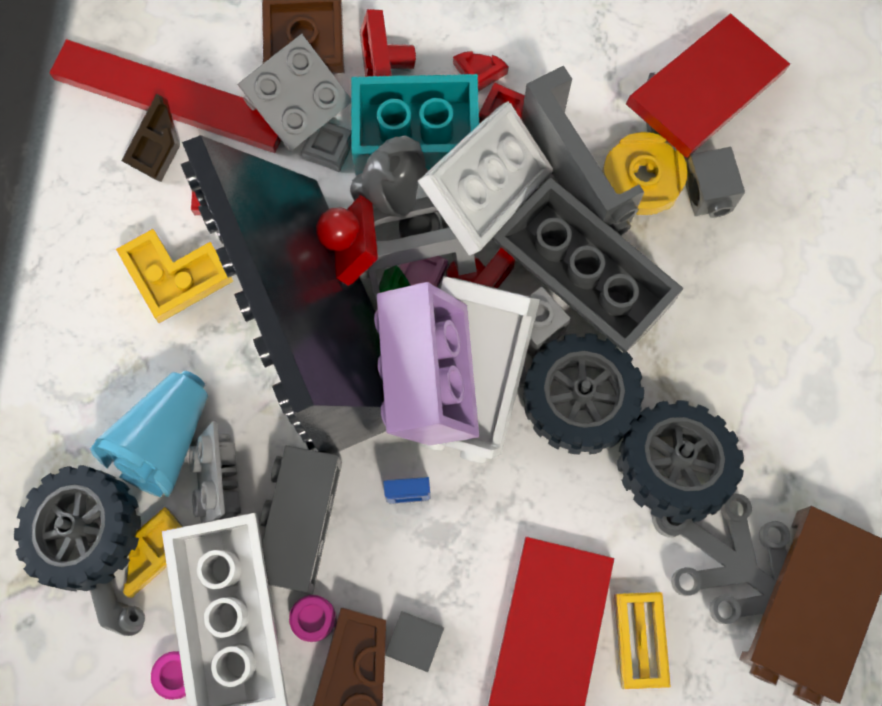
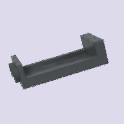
M563 65L526 84L521 120L552 166V175L557 183L619 235H623L631 228L630 223L639 210L638 206L644 191L640 185H637L622 194H617L565 114L572 77Z

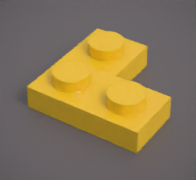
M151 229L116 249L158 323L163 322L233 282L232 277H227L211 242L173 262L154 229Z

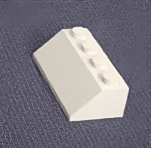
M257 513L162 531L187 706H288Z

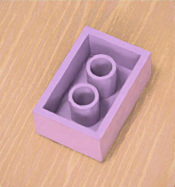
M429 282L377 293L378 310L375 312L374 321L377 332L380 335L381 355L378 358V371L383 380L384 401L381 405V416L386 426V432L429 446L478 438L479 427L467 305Z

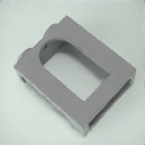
M429 197L416 199L412 211L405 218L390 216L377 208L373 210L375 227L388 222L438 212ZM441 216L443 229L390 241L376 240L378 260L361 275V279L370 278L373 294L380 293L375 270L452 253L459 275L476 272L474 254L468 255Z

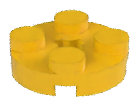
M637 132L622 138L619 144L609 151L602 172L617 194H622L637 185L641 186L644 195L638 206L637 215H653L673 207L687 181V164L684 156L677 149L675 151L672 146L665 143L666 139L661 135L650 132ZM639 166H646L647 172L654 173L655 177L650 178L648 182H644L637 178L634 173L638 172Z

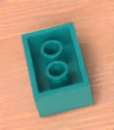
M477 74L351 77V148L355 175L363 173L369 156L383 145L386 140L407 136L420 143L425 157V168L429 171L479 125Z

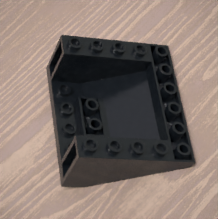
M202 135L182 142L189 161L181 164L182 170L192 192H195L200 203L198 208L209 233L213 234L216 232L221 244L224 245V247L216 249V252L227 277L229 278L234 275L238 277L243 291L234 294L237 304L246 322L255 319L262 336L253 339L254 345L265 368L274 364L281 382L272 385L282 412L287 415L291 425H294L297 434H300L309 450L317 448L318 452L335 454L386 432V426L381 416L384 390L383 380L378 371V358L381 355L380 335L377 332L374 321L375 310L360 277L349 286L336 279L335 251L327 249L318 239L316 224L321 214L327 211L329 207L317 180Z

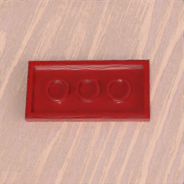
M730 13L629 96L626 105L682 155L688 158L783 75L790 66V63Z
M525 537L488 706H585L615 558Z

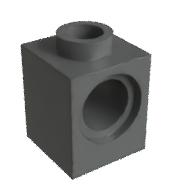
M732 147L691 154L686 163L688 174L685 185L694 216L709 214L710 217L716 218L734 211L745 194V189Z

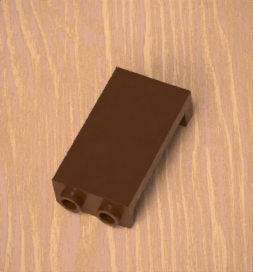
M809 506L798 510L791 527L797 531L749 651H742L739 660L751 666L749 674L774 686L777 685L778 680H781L795 687L793 696L809 704L821 706L823 701L840 704L882 593V538L814 506Z

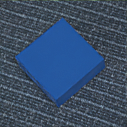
M429 477L383 481L384 496L389 504L422 502L431 499Z

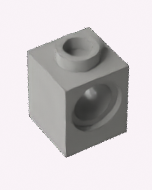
M542 286L529 296L540 299L527 353L532 359H534L538 352H543L548 343L555 339L558 340L564 335L571 320Z

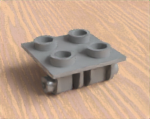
M302 34L237 84L245 94L243 99L252 110H258L290 152L351 104V97Z
M212 421L194 442L195 446H190L189 449L190 471L192 473L197 472L198 490H194L192 494V508L194 516L200 517L201 523L236 517L241 513L239 491L223 492V490L239 487L238 482L222 481V477L237 474V468H221L236 465L235 443L230 442L229 434H218L217 421Z

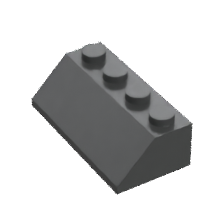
M551 177L492 237L496 244L624 353L633 347L674 304L684 289Z

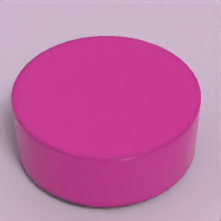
M307 595L300 598L290 611L289 624L291 630L303 641L318 642L324 640L332 633L336 625V611L333 605L327 599L318 595Z
M179 651L168 652L159 657L151 670L153 689L159 696L169 700L186 697Z

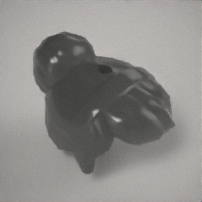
M407 136L386 140L383 145L369 156L363 173L358 174L352 180L350 194L355 201L362 195L373 203V210L377 208L390 216L405 218L412 211L416 203L418 180L428 172L425 168V157L420 143Z

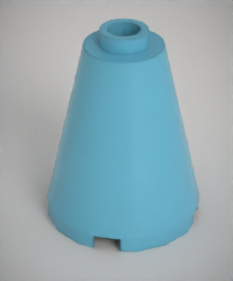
M183 371L181 374L176 372L170 373L95 440L90 448L92 455L107 469L114 462L115 467L122 472L119 477L136 488L157 497H161L163 493L168 497L175 487L208 398L207 392L203 389L205 383L197 375L189 371Z

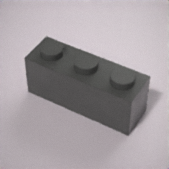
M285 445L283 457L276 456L271 473V482L276 483L273 499L265 501L260 519V526L266 527L262 548L268 585L309 594L314 593L342 467V461L338 455Z

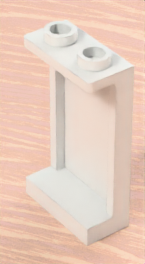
M444 277L441 290L467 305L479 437L430 446L419 443V445L437 451H444L445 446L460 450V457L477 463H486L487 458L493 459L502 454L540 299L457 278Z

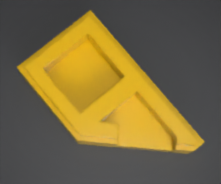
M166 507L145 523L141 529L136 531L135 537L139 538L135 551L131 550L128 555L130 561L128 564L127 582L124 583L123 593L127 598H133L167 568L162 531L184 526Z

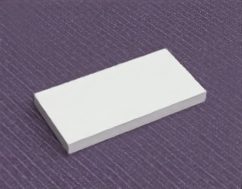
M507 101L496 108L421 177L418 183L470 256L482 250L552 173L553 168L511 103Z

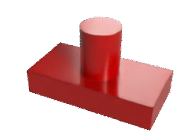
M367 9L360 29L365 77L392 76L391 69H414L416 62L414 45L387 44L383 10Z

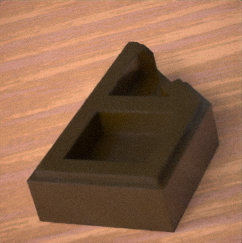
M158 94L155 95L121 160L159 182L163 180L180 147L167 99Z

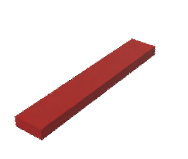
M68 39L65 40L49 72L56 81L148 111L155 95L158 94L167 99L173 120L272 153H276L281 141L258 110H252L246 104L243 97Z

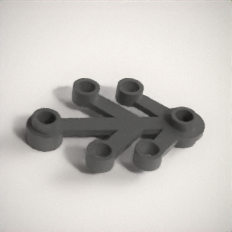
M733 494L721 508L722 515L728 520L734 550L691 519H686L684 523L674 526L667 521L666 516L660 519L653 515V525L658 533L665 537L681 535L724 566L700 571L690 567L677 570L671 580L672 587L676 593L682 596H690L698 593L700 589L748 583L763 595L739 600L728 595L716 597L710 604L711 617L717 623L731 624L736 622L739 617L764 614L787 556L786 545L790 541V531L784 523L772 521L764 524L759 531V540L768 549L772 572L771 577L757 566L747 520L752 512V505L746 496ZM732 500L742 504L743 513L741 516H735L731 513L729 505ZM771 527L780 531L781 540L778 544L771 542L768 538V530ZM683 573L693 577L694 586L689 591L684 590L680 586L679 578ZM722 601L728 602L732 607V615L728 619L721 617L718 612V606Z

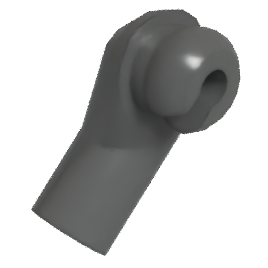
M112 581L107 584H96L97 588L90 590L100 626L122 636H133L139 633L145 622L143 610L139 607L117 601Z

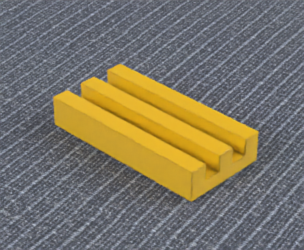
M663 593L614 594L622 689L671 687ZM644 602H651L658 678H650ZM627 603H633L639 679H633Z

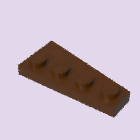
M340 608L312 706H383L386 641L385 619Z

